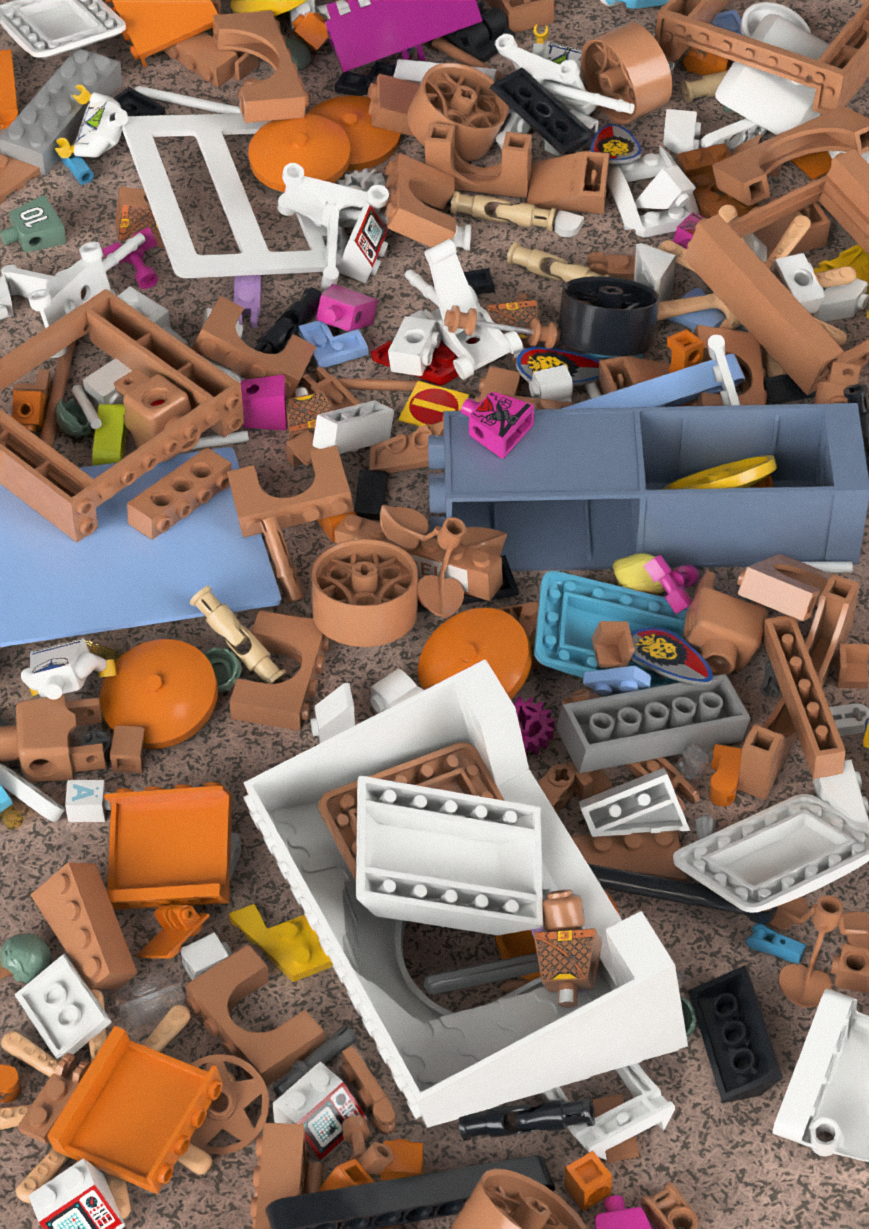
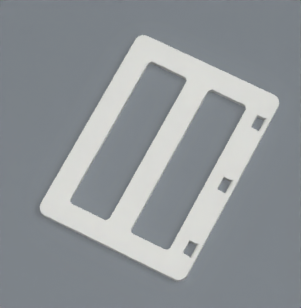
M241 113L128 116L127 123L121 126L171 265L177 276L181 278L311 273L323 272L326 268L327 246L324 241L327 240L328 227H325L323 224L321 227L316 226L309 217L296 212V216L310 251L271 252L268 250L223 135L255 134L263 125L270 121L245 123ZM194 136L197 139L241 252L240 254L198 255L196 253L153 137ZM337 243V249L341 250L342 259L344 252L340 246V243Z

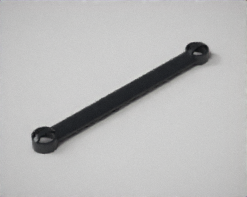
M588 864L603 889L747 915L752 922L757 924L771 922L777 913L778 906L773 907L770 911H743L703 884Z

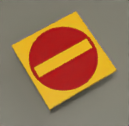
M417 381L398 421L417 426L425 424L429 426L443 421L444 411H461V407L464 401L469 398V394Z

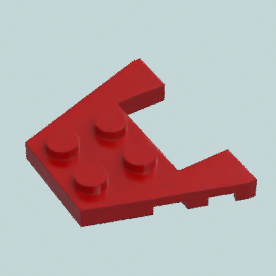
M473 337L468 339L466 343L475 344L477 341ZM441 340L439 347L435 348L430 366H426L423 375L412 376L443 386L459 376L453 363L458 357ZM388 341L371 351L372 360L390 367L388 350L392 342Z

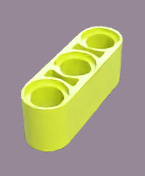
M124 404L98 405L97 415L102 425L100 428L95 429L92 453L93 466L117 463L124 458L127 427L123 417L126 413Z

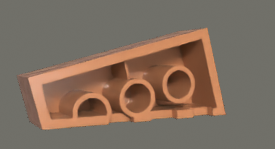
M68 862L31 894V897L90 989L117 990L138 974L96 864Z

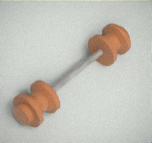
M453 305L451 310H447L444 317V325L448 326V331L451 333H455L457 328L464 329L466 335L471 336L475 326L506 331L514 330L518 333L528 334V344L530 346H535L539 341L544 342L545 347L548 349H552L554 344L559 343L561 330L557 328L556 322L550 321L547 326H543L540 324L539 319H533L528 329L477 320L476 309L470 308L465 313L460 312L459 306Z

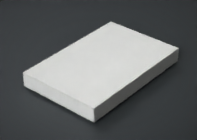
M65 954L60 956L15 994L58 1061L66 1053H76L112 1023L74 964Z

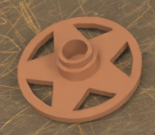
M226 1054L205 1056L192 1062L190 1065L199 1068L206 1064L205 1071L208 1072L212 1065L217 1066L223 1087L219 1097L216 1100H212L206 1110L205 1121L200 1128L195 1129L190 1138V1143L208 1154L221 1155L233 1153L252 1143L262 1131L269 1112L267 1087L261 1075L248 1062ZM224 1062H229L243 1068L253 1079L231 1082ZM261 1095V1115L256 1127L253 1128L244 1109ZM222 1129L240 1140V1142L226 1147L207 1146Z

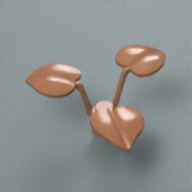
M382 505L380 510L382 530L392 544L402 549L412 550L417 547L419 540L426 542L437 535L439 546L446 550L439 577L426 575L418 582V600L425 608L437 616L450 617L459 610L464 599V591L460 582L454 578H444L452 550L461 545L500 557L507 538V533L490 528H466L464 522L456 517L447 518L442 527L436 526L432 532L427 534L428 522L420 512L407 507H390L387 505Z
M831 895L822 896L818 900L817 905L813 904L809 911L808 903L803 896L778 906L775 918L771 922L766 923L770 927L778 930H788L793 926L794 922L797 925H802L813 916V924L819 931L808 968L802 964L792 963L783 967L779 973V988L793 1004L803 1008L816 1007L820 1003L824 990L826 988L831 989L832 987L830 976L827 973L813 970L825 933L834 930L838 925L840 934L847 935L848 945L869 949V913L853 911L844 914L842 913V902Z

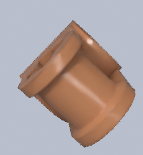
M566 764L552 766L538 781L539 786L557 815L574 795L572 784L575 779V773Z
M672 1182L664 1184V1189L651 1197L644 1196L640 1199L645 1215L658 1229H676L679 1226H684L688 1229H698L696 1213L687 1204L678 1188Z

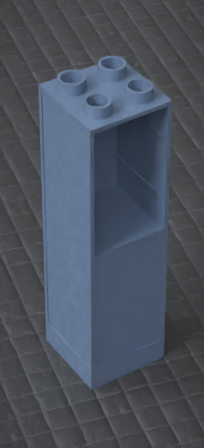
M858 403L534 409V425L504 459L494 454L469 435V417L461 414V411H444V435H428L429 469H444V473H429L430 513H445V516H430V532L436 526L442 527L444 521L450 517L462 520L466 528L482 527L507 533V538L501 555H506L511 571L613 569L612 564L615 560L638 553H647L654 557L662 555L670 568H678L684 564H691L695 568L748 567L779 553L800 562L852 561V564L859 563L869 502V476ZM773 455L777 465V469L770 474L773 479V487L663 490L668 484L688 475L746 458Z

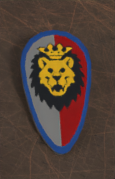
M608 124L597 131L591 143V152L609 153V163L611 164L636 161L642 154L641 146L633 134L617 124Z
M529 347L522 350L516 359V368L519 374L528 382L532 381L534 372L566 365L572 378L573 386L589 384L599 380V360L583 354L555 348Z
M655 627L642 628L631 633L635 648L631 659L643 667L656 672L661 679L669 677L680 682L702 686L710 685L713 682L712 671L708 663L691 645L677 634Z

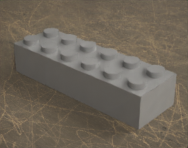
M81 48L75 49L0 136L1 154L40 167V173L46 176L60 159L55 148H61L56 142L57 139H67L70 146L74 143L87 105L90 104L89 101L87 104L81 105L74 99L72 94L76 96L81 94L75 86L83 85L90 94L96 92L112 97L123 84L120 61Z
M722 674L713 676V682L707 686L680 682L563 704L556 729L580 774L712 748L715 744L727 745L742 742L750 716L727 675Z

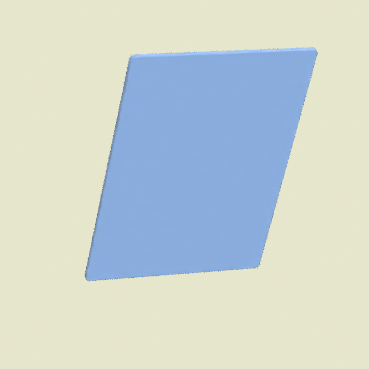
M233 448L211 449L231 462V470L240 469ZM200 451L178 454L167 462H160L152 470L137 478L131 485L126 486L113 495L111 499L109 498L96 507L99 528L79 542H75L0 484V647L204 617L205 615L198 607L192 606L189 602L196 593L208 585L212 588L211 593L221 604H226L232 612L277 606L281 603V595L261 534L245 538L242 536L230 485L153 540L128 524L127 503ZM116 463L81 467L79 469L95 479Z

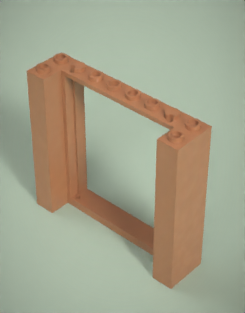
M669 0L657 15L654 38L664 52L667 61L675 63L691 46L816 89L812 111L825 114L840 106H846L869 77V0H859L865 3L818 60L711 25L710 23L715 19V16L731 0Z
M855 149L837 154L832 159V166L824 177L815 181L811 180L802 188H794L787 195L779 199L776 197L760 208L755 207L742 217L736 216L729 223H726L719 214L709 219L703 218L696 224L694 235L687 245L688 249L684 256V260L806 395L816 391L819 382H830L833 362L859 366L869 363V339L844 352L741 238L819 201L869 255V164Z
M104 289L0 358V391L89 332L90 340L94 345L112 358L119 360L132 371L137 369L149 378L160 374L186 392L192 411L93 479L0 409V484L75 542H79L99 528L96 507L109 498L111 499L113 495L126 486L131 485L137 478L152 470L157 464L176 453L178 449L188 442L196 439L202 432L211 428L225 438L244 424L242 391L239 382L107 289Z

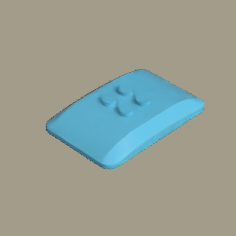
M550 571L543 576L540 586L534 655L537 661L545 666L584 678V672L612 669L600 668L597 665L591 638L600 621H628L631 633L642 628L655 627L666 629L683 639L685 615L688 608L675 614L665 597L559 571ZM632 659L627 665H635L651 675L650 687L638 688L639 690L680 683V681L669 677L661 679L656 672L643 667Z

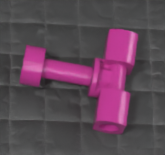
M149 227L132 234L133 237L138 233L143 234L145 242L118 263L126 261L134 265L137 271L135 280L141 289L153 287L158 282V276L154 269L146 267L142 260L144 251L158 245ZM116 242L103 248L102 251L105 258L122 245Z
M658 555L644 565L654 583L659 581L668 593L665 599L675 614L682 612L691 605L693 601L685 589L694 586L698 582L699 573L693 565L684 564L675 571H672L662 555Z

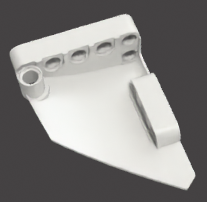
M826 988L777 1115L773 1134L808 1146L814 1153L820 1156L837 1154L869 1162V1016L856 1010L857 1000L853 997ZM825 1131L831 1133L834 1139L830 1142H822L816 1135Z

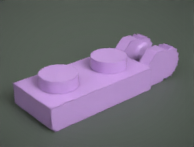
M262 275L235 276L233 302L244 308L239 317L240 325L243 322L242 315H250L252 328H258V315H260Z

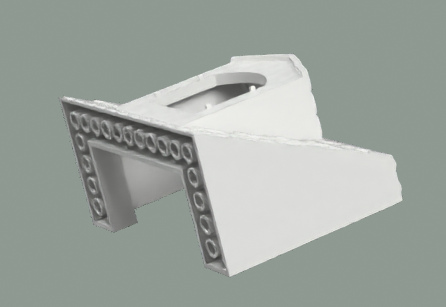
M486 659L244 782L248 795L243 798L257 829H260L263 839L270 853L274 854L283 877L288 880L291 886L290 889L298 904H301L309 925L318 935V940L326 956L330 957L333 963L332 966L340 982L344 983L347 994L358 1014L362 1017L361 1019L370 1036H373L377 1044L376 1047L384 1063L388 1064L400 1092L403 1091L414 1118L422 1117L427 1128L688 1047L674 962L642 911L623 921L531 773L515 706ZM466 742L474 746L505 801L541 807L542 862L558 890L572 889L573 894L581 897L585 923L579 929L596 928L602 938L594 988L579 992L578 1006L573 1008L558 1006V992H549L542 983L541 977L487 1005L456 1013L434 1003L416 986L405 966L403 937L407 921L375 916L356 899V881L319 812L318 803L321 797L328 791L358 781L359 776L368 777L453 744Z

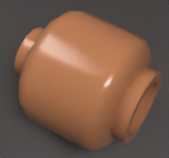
M572 889L546 893L547 898L543 899V928L545 931L576 930L584 925L585 917L582 899L579 895L573 894Z

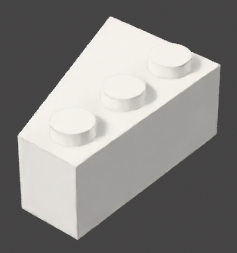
M665 768L579 801L581 811L592 837L630 835L631 833L642 832L661 833V831L674 830L690 831Z

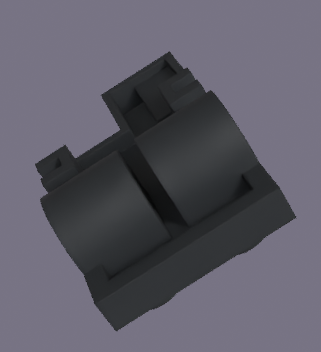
M480 1L477 5L482 22L446 34V36L465 52L484 63L498 53L495 46L497 38L503 34H511L515 39L516 34L507 27V18L499 8L492 7L487 11L483 8L484 2Z

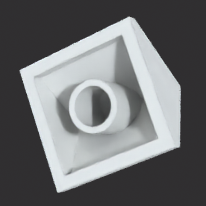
M642 243L636 244L634 281L655 290L659 295V302L668 301L673 293L676 255Z

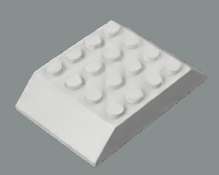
M359 776L357 790L356 899L375 916L492 935L541 928L543 926L541 807Z

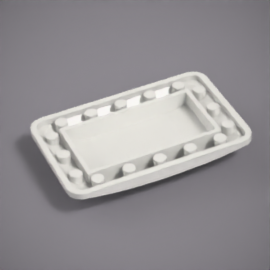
M14 0L0 5V24L26 52L42 59L115 37L126 29L125 22L102 0Z
M767 14L750 37L814 60H818L830 45L777 14ZM735 61L715 93L720 103L775 135L786 132L821 114L812 111L816 89Z
M799 794L677 850L673 855V862L676 867L739 909L746 912H760L813 892L869 861V829L859 822L853 821L816 796Z

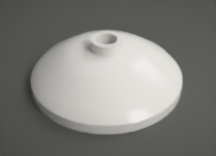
M761 2L750 6L744 12L740 22L742 34L747 37L752 36L767 14H777L811 33L807 23L796 12L783 5L770 2Z

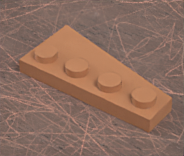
M0 154V204L7 200L6 196L14 190L19 191L25 186V182L30 178L35 179L41 174L40 167Z
M442 417L443 421L429 426L425 424L417 427V431L409 435L400 434L371 446L369 470L387 471V474L429 467L428 435H444V417Z
M678 830L661 831V833L642 832L631 833L630 835L592 837L591 834L571 836L588 864L686 881L685 872L676 867L673 862L674 853L681 849Z

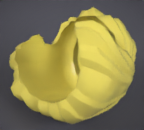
M638 553L619 558L612 564L614 575L620 587L657 596L665 591L659 581L654 583L644 568L645 564L655 558L654 556L647 553Z

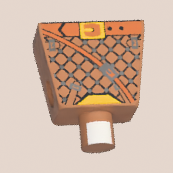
M119 187L115 220L118 241L128 240L131 234L147 227L151 229L152 233L160 235L144 189Z
M537 299L486 305V311L494 323L529 329L531 321L537 319ZM500 330L503 334L509 332L506 330ZM516 332L522 341V350L536 347V345L530 346L528 344V334ZM522 350L511 354L512 363L516 364L517 356Z
M301 387L293 392V398L285 401L289 441L306 430L314 435L317 415L334 411L324 393L309 394L307 388Z
M596 928L534 932L542 983L549 992H558V1006L563 1008L578 1006V991L591 990L595 986L602 938Z

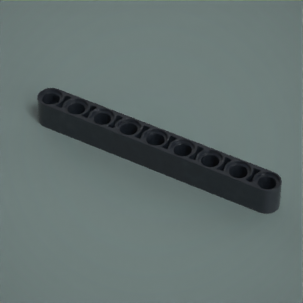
M535 1155L285 1197L271 1202L266 1207L265 1212L271 1229H377L459 1214L483 1174L491 1169H506L520 1173L543 1184L553 1192L556 1187L543 1156Z

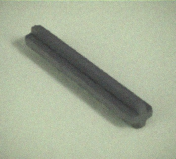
M537 953L427 975L424 987L427 993L432 995L540 972Z

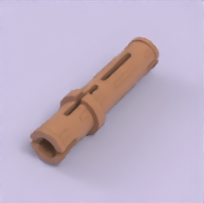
M277 516L260 521L259 523L264 532L277 571L275 575L277 580L281 582L287 603L290 604L304 599L305 595L297 576L299 571L297 567H294Z

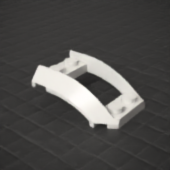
M660 145L659 154H647L629 163H609L607 187L619 209L625 231L634 229L636 230V235L644 238L674 232L677 226L692 212L699 215V209L692 192L690 201L681 208L674 207L660 212H647L645 215L639 216L627 182L656 177L662 168L675 165L679 167L674 158Z
M638 1063L615 1069L634 1096L633 1099L596 1117L594 1126L588 1127L587 1124L567 1126L569 1131L588 1152L594 1151L598 1157L607 1160L606 1150L656 1124L664 1131L675 1110L674 1104L671 1101L668 1102L661 1095V1090ZM560 1087L543 1092L548 1101L563 1099L564 1102H570Z

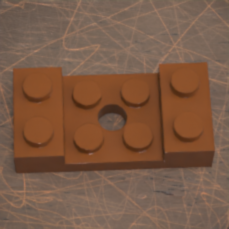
M725 143L677 153V164L696 187L693 195L699 213L704 218L709 219L719 214V209L724 205H733L739 217L748 214L755 207L760 208L758 203L747 206L725 192L722 195L714 192L721 190L717 188L712 165L732 156Z

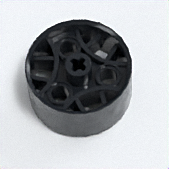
M605 276L572 279L562 286L558 328L561 330L560 341L576 350L603 356H633L645 353L654 346L659 295L652 288L627 279Z

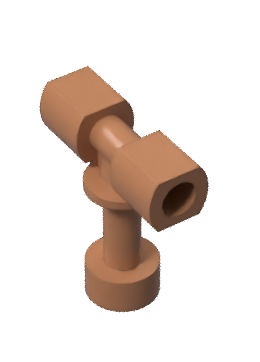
M352 1116L344 1120L342 1123L343 1137L346 1142L352 1144L354 1152L349 1161L355 1158L370 1176L372 1174L379 1176L393 1160V1153L390 1147L374 1141L366 1149L365 1140L370 1135L367 1120L362 1116Z

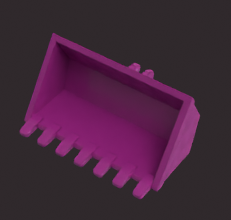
M347 0L351 12L340 15L336 2L326 5L330 19L325 21L329 44L334 50L341 71L346 72L397 52H401L404 60H411L407 49L414 46L417 51L418 60L427 62L422 43L482 22L476 0H370L371 4L360 8L358 0Z

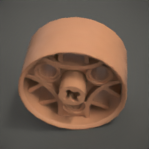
M627 22L584 44L580 60L588 92L599 93L602 96L617 100L622 99L635 106L633 113L629 114L598 105L597 107L614 123L620 125L629 124L668 103L672 94L670 67L660 45L644 27L634 22Z
M441 63L431 67L425 73L408 108L407 121L412 134L424 146L429 123L454 125L455 148L458 155L464 161H474L485 156L491 149L508 115L509 106L490 89L491 84L495 83V81L485 73L464 64Z
M376 539L349 540L326 549L313 563L311 571L313 619L319 631L328 638L349 646H380L403 637L414 626L418 614V570L414 559L401 547Z
M491 1169L483 1174L451 1225V1229H587L577 1212L559 1195L530 1177L506 1169Z

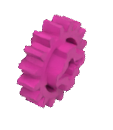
M518 696L513 704L518 717L526 757L530 750L535 754H539V746L547 748L548 740H553L555 720L551 718L550 709L543 710V702L534 705L533 698L529 697L527 702H522L521 697Z

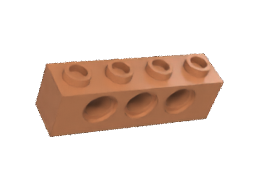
M206 447L127 503L128 524L151 540L161 533H165L182 518H186L192 511L207 503L210 498L220 491L228 488L230 484L227 471H231V462Z

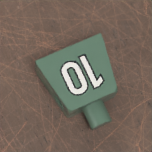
M45 195L10 211L11 227L0 230V237L4 245L18 241L26 253L66 244L64 225Z

